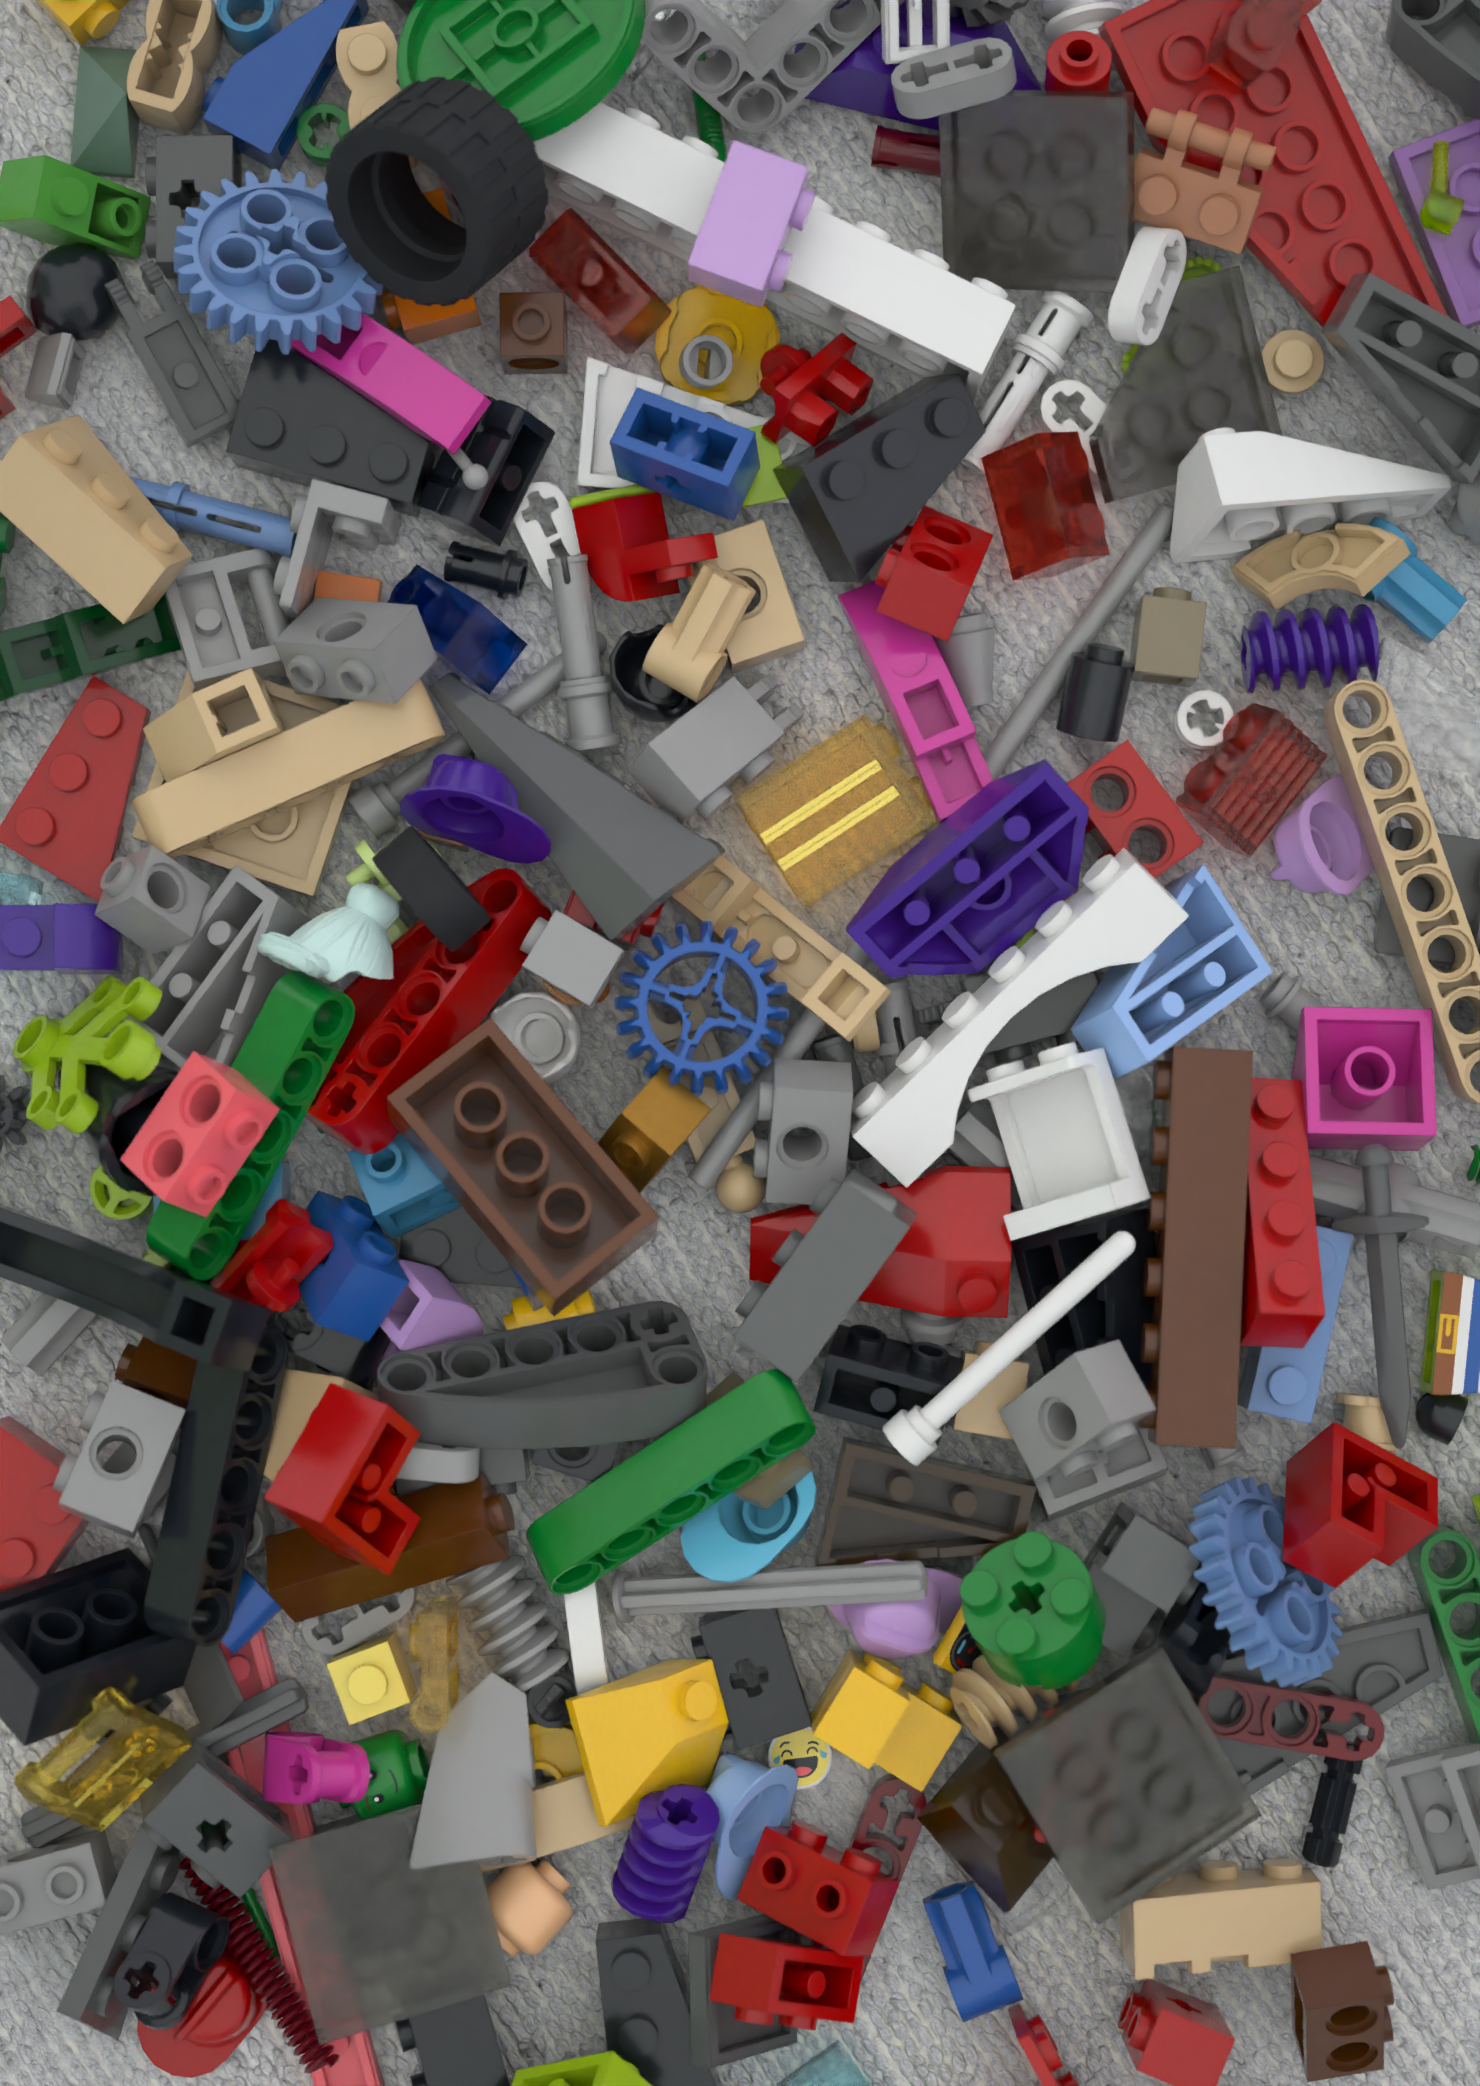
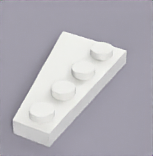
M587 356L577 485L581 487L615 489L635 484L617 476L610 440L636 388L744 428L763 425L769 419L755 416L715 400L680 390L663 382L631 373ZM790 431L778 441L782 463L812 445ZM788 499L769 502L779 504H790Z

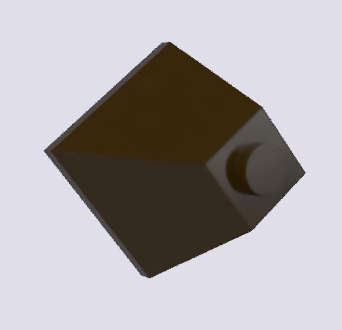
M996 1726L993 1727L998 1744L992 1749H988L979 1742L916 1818L1005 1913L1011 1911L1064 1844L1042 1843L1033 1837L1032 1829L1038 1770L1002 1730Z

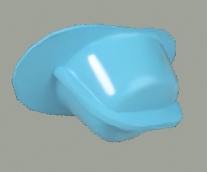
M813 1470L767 1510L742 1501L735 1494L730 1493L684 1523L681 1534L683 1554L693 1570L710 1581L733 1583L751 1578L768 1566L779 1553L791 1549L803 1538L810 1525L811 1513L814 1510L817 1492Z

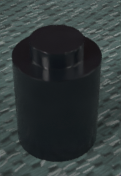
M1087 642L1085 652H1072L1056 725L1057 730L1069 735L1096 741L1117 742L1119 740L1134 670V664L1123 660L1124 649L1107 644Z

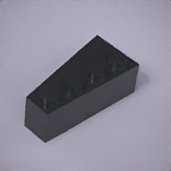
M645 1918L598 1923L595 1942L607 2052L614 2051L621 2059L634 2065L639 2070L640 2076L652 2086H723L716 2067L703 2069L691 2066L690 1992L665 1923H657Z

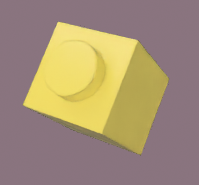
M396 1631L335 1654L327 1663L349 1725L410 1703L417 1692V1687Z

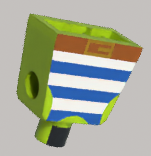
M1431 1270L1419 1390L1435 1395L1480 1393V1280L1452 1272Z

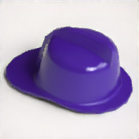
M448 754L437 755L423 788L407 793L400 801V814L411 826L424 833L459 842L490 856L509 862L530 864L543 861L551 853V839L544 828L528 815L518 811L517 791L510 779L501 770L490 764Z

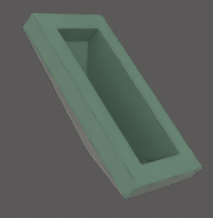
M80 46L70 165L97 176L135 178L140 118L128 98L127 75L131 60L137 50Z

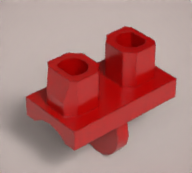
M840 333L813 357L804 348L797 350L786 344L775 345L765 352L760 363L763 376L760 386L765 394L773 397L775 415L763 425L761 434L776 444L791 431L815 448L834 428L839 414L838 410L825 402L826 400L831 401L851 416L864 406L874 380L851 363L857 343L845 334Z
M278 1199L265 1213L266 1223L251 1239L239 1241L228 1264L210 1282V1286L271 1309L270 1315L274 1311L286 1312L300 1299L299 1284L333 1249L332 1234L311 1225L309 1211L285 1199Z

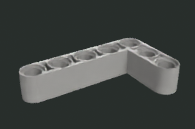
M644 0L645 23L642 40L659 60L734 127L745 134L758 135L768 132L777 126L881 24V0H851L849 4L836 10L832 9V7L839 0H786L746 41L737 35L700 0ZM898 0V6L905 0ZM676 9L674 14L667 20L660 22L652 21L655 15L662 10ZM807 43L799 52L791 55L786 54L789 48L795 44ZM710 49H719L716 55L704 61L697 60L703 52ZM761 88L753 97L740 99L748 90Z

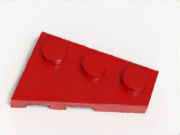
M92 676L0 825V843L99 902L103 889L100 887L101 878L107 867L114 861L116 850H119L126 806L131 786H134L146 737L143 728L149 724L151 711L95 676Z

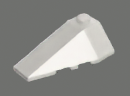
M1217 428L1200 436L1198 442L1178 465L1170 542L1172 563L1229 559L1248 555L1251 553L1250 542L1289 534L1300 530L1302 535L1324 531L1339 522L1368 525L1374 517H1380L1390 523L1423 517L1452 488L1451 481L1448 475L1269 432L1251 431L1236 433L1233 428Z

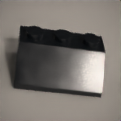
M129 1548L0 1591V1719L23 1746L30 1745L184 1685L197 1644L155 1633L147 1626L144 1617V1602L151 1572Z

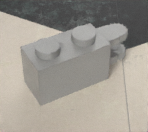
M767 674L746 690L733 676L650 741L627 771L659 807H663L676 815V820L681 824H684L697 812L706 820L734 795L728 789L730 785L739 778L747 786L750 785L775 762L769 751L805 713L794 703L790 707H785L772 719L761 705L774 694V689L779 685L770 674Z

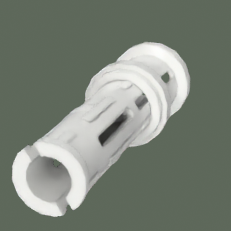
M1048 287L1041 296L1044 302L1043 306L1026 333L1016 335L1012 342V352L1015 356L978 414L986 432L960 463L979 475L987 476L990 466L1014 428L1020 422L1022 415L1046 377H1054L1056 373H1061L1066 365L1062 357L1081 327H1089L1094 320L1093 314L1085 306L1059 290Z

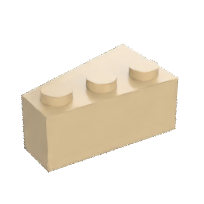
M1285 1858L1268 1859L1263 1861V1869L1238 1870V1864L1233 1861L1208 1860L1199 1863V1871H1173V1864L1150 1861L1135 1864L1134 1872H1121L1118 1874L1120 1950L1135 1980L1153 1979L1154 1965L1187 1963L1189 1973L1199 1974L1211 1972V1962L1244 1961V1966L1247 1968L1291 1964L1290 1954L1322 1948L1320 1880L1310 1868H1302V1862L1299 1860Z

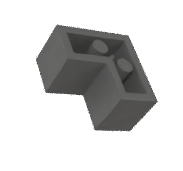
M1122 1501L1083 1561L1106 1610L1107 1626L1105 1624L1101 1642L1104 1647L1123 1659L1127 1657L1132 1647L1141 1651L1149 1642L1160 1621V1618L1153 1615L1158 1607L1168 1613L1175 1601L1184 1605L1200 1583V1580L1194 1576L1200 1561L1189 1551V1545Z

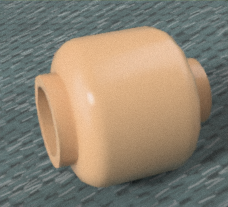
M545 1858L536 1867L530 1862L506 1866L480 1894L478 1905L483 1915L477 1923L513 1958L519 1951L530 1956L537 1955L543 1951L571 1920L573 1908L563 1894L572 1885Z

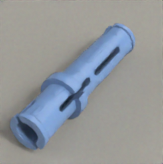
M130 477L177 534L181 529L235 544L261 548L285 555V557L291 558L298 533L290 531L291 518L243 504L191 492L190 486L185 483L175 481L171 486ZM153 499L194 509L197 511V515L154 505ZM216 516L256 525L261 528V531L257 532L216 521Z

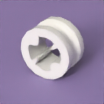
M1211 690L1196 691L1188 695L1176 709L1173 718L1174 731L1178 739L1188 748L1197 751L1210 750L1218 746L1229 735L1234 723L1233 710L1228 700L1220 693ZM1203 704L1206 713L1217 712L1220 724L1216 723L1211 728L1215 735L1204 737L1200 728H1189L1187 717L1191 718L1196 713L1192 706Z

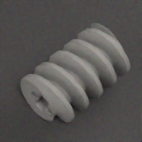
M513 1555L509 1559L453 1575L446 1579L445 1583L447 1586L467 1584L469 1590L455 1603L458 1609L478 1607L480 1613L466 1628L469 1633L489 1631L491 1637L477 1650L479 1656L499 1654L502 1659L488 1675L493 1672L502 1679L511 1678L512 1685L524 1692L556 1674L570 1659V1654L565 1648L547 1649L558 1637L559 1630L556 1625L536 1626L539 1620L548 1612V1607L545 1602L525 1603V1600L537 1589V1583L535 1579L531 1578L514 1580V1577L526 1565V1560L523 1555Z

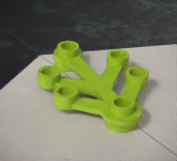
M113 975L104 978L97 985L93 993L63 1019L58 1017L50 1019L43 1014L34 1017L23 1028L13 1048V1055L21 1061L23 1071L32 1076L31 1101L26 1110L27 1119L46 1131L52 1130L58 1124L74 1134H80L87 1129L97 1114L99 1104L95 1099L84 1093L86 1064L103 1065L122 1079L133 1077L136 1080H142L146 1078L156 1067L161 1056V1048L155 1044V1036L134 1021L126 1020L121 1024L119 1023L128 1015L139 1022L149 1018L161 1001L162 990L142 976L135 978L127 986ZM113 1028H115V1029L110 1033V1035L108 1036V1038H103V1037H104L105 1035H107ZM61 1067L59 1093L54 1089L56 1070Z

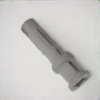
M587 554L547 559V565L550 568L566 678L565 681H560V688H557L559 698L566 701L571 738L565 742V745L575 751L622 744L621 734L614 732L609 694L614 690L611 686L610 676L603 675L587 566Z

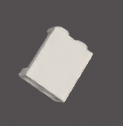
M1075 1042L1057 1046L1037 1053L1040 1066L1025 1070L1023 1060L1004 1064L985 1071L989 1083L967 1090L970 1102L988 1099L991 1103L1023 1206V1210L1003 1216L1010 1241L1151 1199L1104 1047L1078 1053Z

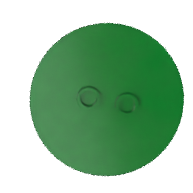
M417 0L406 19L398 43L396 65L399 85L402 90L415 81L420 80L423 82L430 77H444L446 80L454 81L459 79L468 82L476 89L485 90L494 96L496 101L505 109L508 108L517 117L518 123L523 130L529 133L533 142L543 139L564 129L587 114L620 81L630 66L642 38L645 23L644 0Z

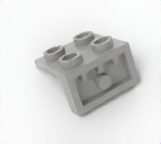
M312 479L308 496L298 495L290 521V531L298 533L291 558L282 556L273 584V593L281 596L279 606L292 621L313 602L318 571H323L334 531L340 533L339 541L360 549L376 551L378 542L395 546L401 521L387 498Z

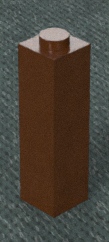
M479 1472L478 1478L473 1481L442 1483L397 1497L421 1519L389 1576L332 1552L301 1527L266 1537L268 1593L288 1616L297 1623L509 1559L510 1552L507 1532L514 1530L515 1521L507 1496L504 1493L497 1494L482 1473Z

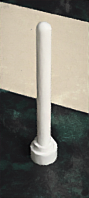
M1125 1231L1114 1233L923 1408L915 1405L909 1412L901 1409L882 1429L899 1453L910 1463L918 1466L937 1449L935 1441L942 1435L940 1427L1128 1258L1135 1249L1133 1236Z

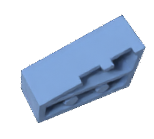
M1204 864L1164 886L1180 903L1189 917L1142 962L1110 966L1070 1029L1084 1052L1104 1047L1114 1080L1152 1061L1273 973V970Z

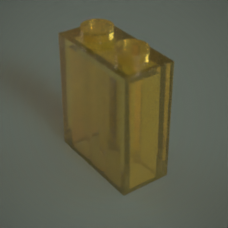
M865 714L736 798V806L804 910L815 905L932 828L935 823L934 818L930 814L932 807L919 777L915 775L908 780L895 761V758L902 754L896 740L882 722L873 727Z

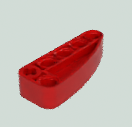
M508 868L496 869L467 886L488 912L491 921L456 951L452 952L446 948L420 920L391 945L394 979H375L359 975L343 991L353 1001L355 1019L349 1034L305 1115L317 1128L355 1152L364 1155L375 1154L385 1149L393 1141L399 1131L388 1118L387 1097L479 1026L523 967L522 965L528 954L521 951L520 947L538 917H542L549 922L552 917L550 908L516 871Z

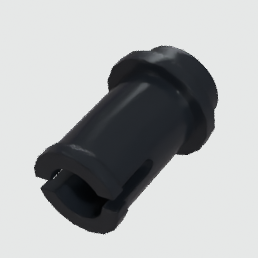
M457 541L451 543L448 552L453 554V558L446 556L443 576L446 582H457L496 591L497 597L502 600H506L509 595L517 597L521 595L526 581L528 560L518 558L516 550L509 549L505 555L463 545Z

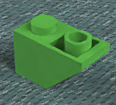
M47 155L3 161L0 176V227L46 244L57 246L82 244L94 246L98 251H103L107 255L139 259L151 197Z

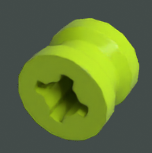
M101 1164L93 1172L89 1184L90 1197L96 1209L106 1217L115 1220L136 1219L153 1210V1196H148L144 1192L131 1190L128 1192L121 1189L106 1175Z

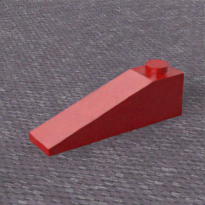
M943 1166L924 1171V1178L914 1180L907 1188L903 1184L888 1187L887 1182L877 1184L915 1211L917 1216L907 1233L858 1298V1301L943 1317L1008 1318L1011 1241L1003 1216L1011 1213L1010 1167ZM798 1205L751 1218L749 1280L756 1281L758 1279L760 1282L768 1284L772 1281L781 1268L772 1261V1258L794 1228L805 1235L817 1219L818 1215L809 1209L810 1205Z

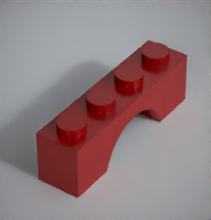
M1252 1078L1240 1345L1304 1348L1325 1317L1302 1082L1301 1080Z

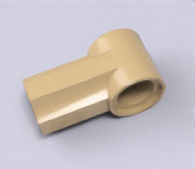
M704 564L674 622L667 623L652 643L643 663V671L699 704L708 696L718 681L728 656L724 650L756 590L736 575L712 564Z

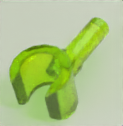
M1437 141L1433 143L1430 189L1420 211L1419 221L1425 228L1450 235L1453 226L1457 224L1465 200L1445 193L1448 185L1449 143Z

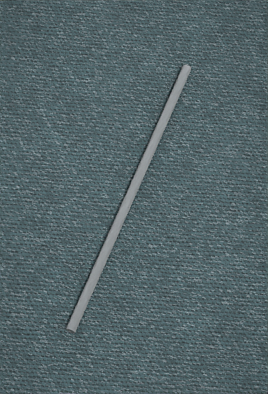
M1163 504L1157 506L983 754L993 781L998 779L1066 682L1072 652H1085L1087 642H1094L1171 532L1174 513L1171 508ZM936 821V823H935L934 826L931 828V830L929 831V833L932 832L937 826L940 825V824H938V821ZM854 940L844 952L863 969L871 960ZM807 1008L804 1009L785 1036L783 1043L778 1046L771 1056V1063L762 1069L687 1176L705 1190H710L758 1121L759 1083L772 1082L773 1059L801 1060L825 1026V1022Z

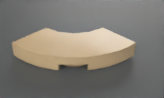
M1338 523L1333 530L1302 535L1301 531L1297 530L1273 539L1246 555L1231 567L1230 570L1239 584L1277 611L1297 596L1319 589H1345L1364 597L1411 553L1405 541L1391 532L1364 524Z

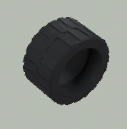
M430 77L426 81L418 80L407 85L343 135V139L334 146L330 154V164L326 167L325 183L327 184V194L325 195L328 210L331 211L334 220L333 225L339 238H342L348 248V253L356 263H359L368 272L367 275L379 285L382 284L391 290L392 294L404 300L407 298L415 301L417 304L432 306L433 304L449 306L456 304L460 299L466 300L475 294L536 239V233L542 229L545 222V207L548 205L545 169L542 160H539L535 150L536 146L529 133L523 130L518 123L517 117L508 108L505 109L499 104L494 96L485 90L476 89L470 83L459 79L453 81L446 80L444 77ZM409 156L427 165L446 183L460 206L466 228L448 220L426 199L412 173Z

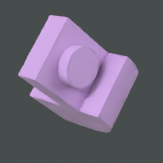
M403 1259L399 1260L409 1279V1283L380 1324V1327L391 1339L381 1362L388 1356L398 1352L483 1335V1325L479 1315L442 1272L428 1265Z

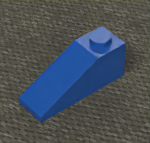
M325 0L235 61L225 79L217 77L213 81L203 101L202 110L206 112L203 119L211 135H233L241 153L270 169H278L280 171L298 138L296 133L298 120L305 110L318 103L338 67L336 41L339 30L362 24L369 11L367 1Z

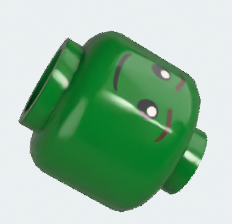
M395 1729L350 1742L362 1746L366 1752L370 1767V1779L365 1796L356 1803L339 1802L342 1809L352 1806L362 1821H370L380 1817L385 1819L414 1811L421 1806L430 1767L419 1739L410 1741L403 1731Z

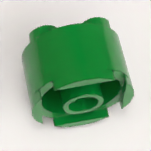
M1036 1531L1026 1532L1017 1539L1004 1542L990 1550L977 1562L972 1571L963 1578L960 1585V1595L962 1597L965 1623L990 1668L1008 1684L1021 1687L1020 1684L1041 1686L1043 1690L1058 1689L1081 1678L1098 1660L1103 1647L1101 1641L1105 1624L1107 1626L1106 1610L1084 1563L1067 1546L1049 1539L1044 1533Z

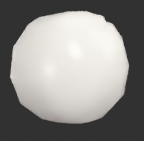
M520 992L491 1011V1019L547 1085L558 1082L571 1070L577 1060L580 1049L581 1027L578 1024L577 1017L566 1003L546 992Z

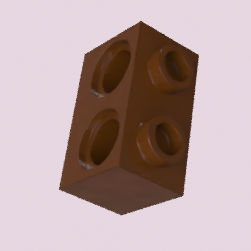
M1368 1941L1290 1954L1292 2028L1307 2082L1384 2069V2043L1394 2039L1391 2017L1387 2007L1394 2005V1995L1386 1965L1375 1966Z

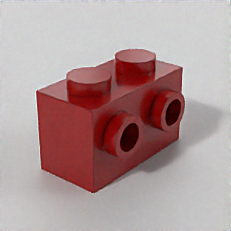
M793 1820L790 1827L765 1826L737 1900L842 1956L871 1955L900 1882L880 1872L882 1862L876 1857L849 1847L843 1853L827 1845L826 1841L829 1835L813 1825Z
M720 1933L709 2000L735 2006L733 2019L756 2024L773 2025L774 2014H778L777 2024L806 2030H816L818 2019L854 2023L864 1956H842L830 1949L804 1944Z

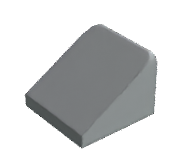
M61 332L42 337L39 340L25 390V397L30 401L66 410L72 407L86 353L72 334Z

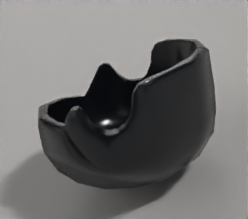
M82 244L59 246L48 251L38 259L28 276L26 308L36 329L47 336L61 332L72 334L77 341L98 339L103 336L105 331L109 330L119 317L106 291L105 284L117 278L122 285H125L115 261L105 252L98 251L94 246Z
M662 624L636 634L631 631L625 632L609 656L611 686L622 706L640 720L650 722H668L680 718L698 704L643 671L645 657L655 638L664 628Z

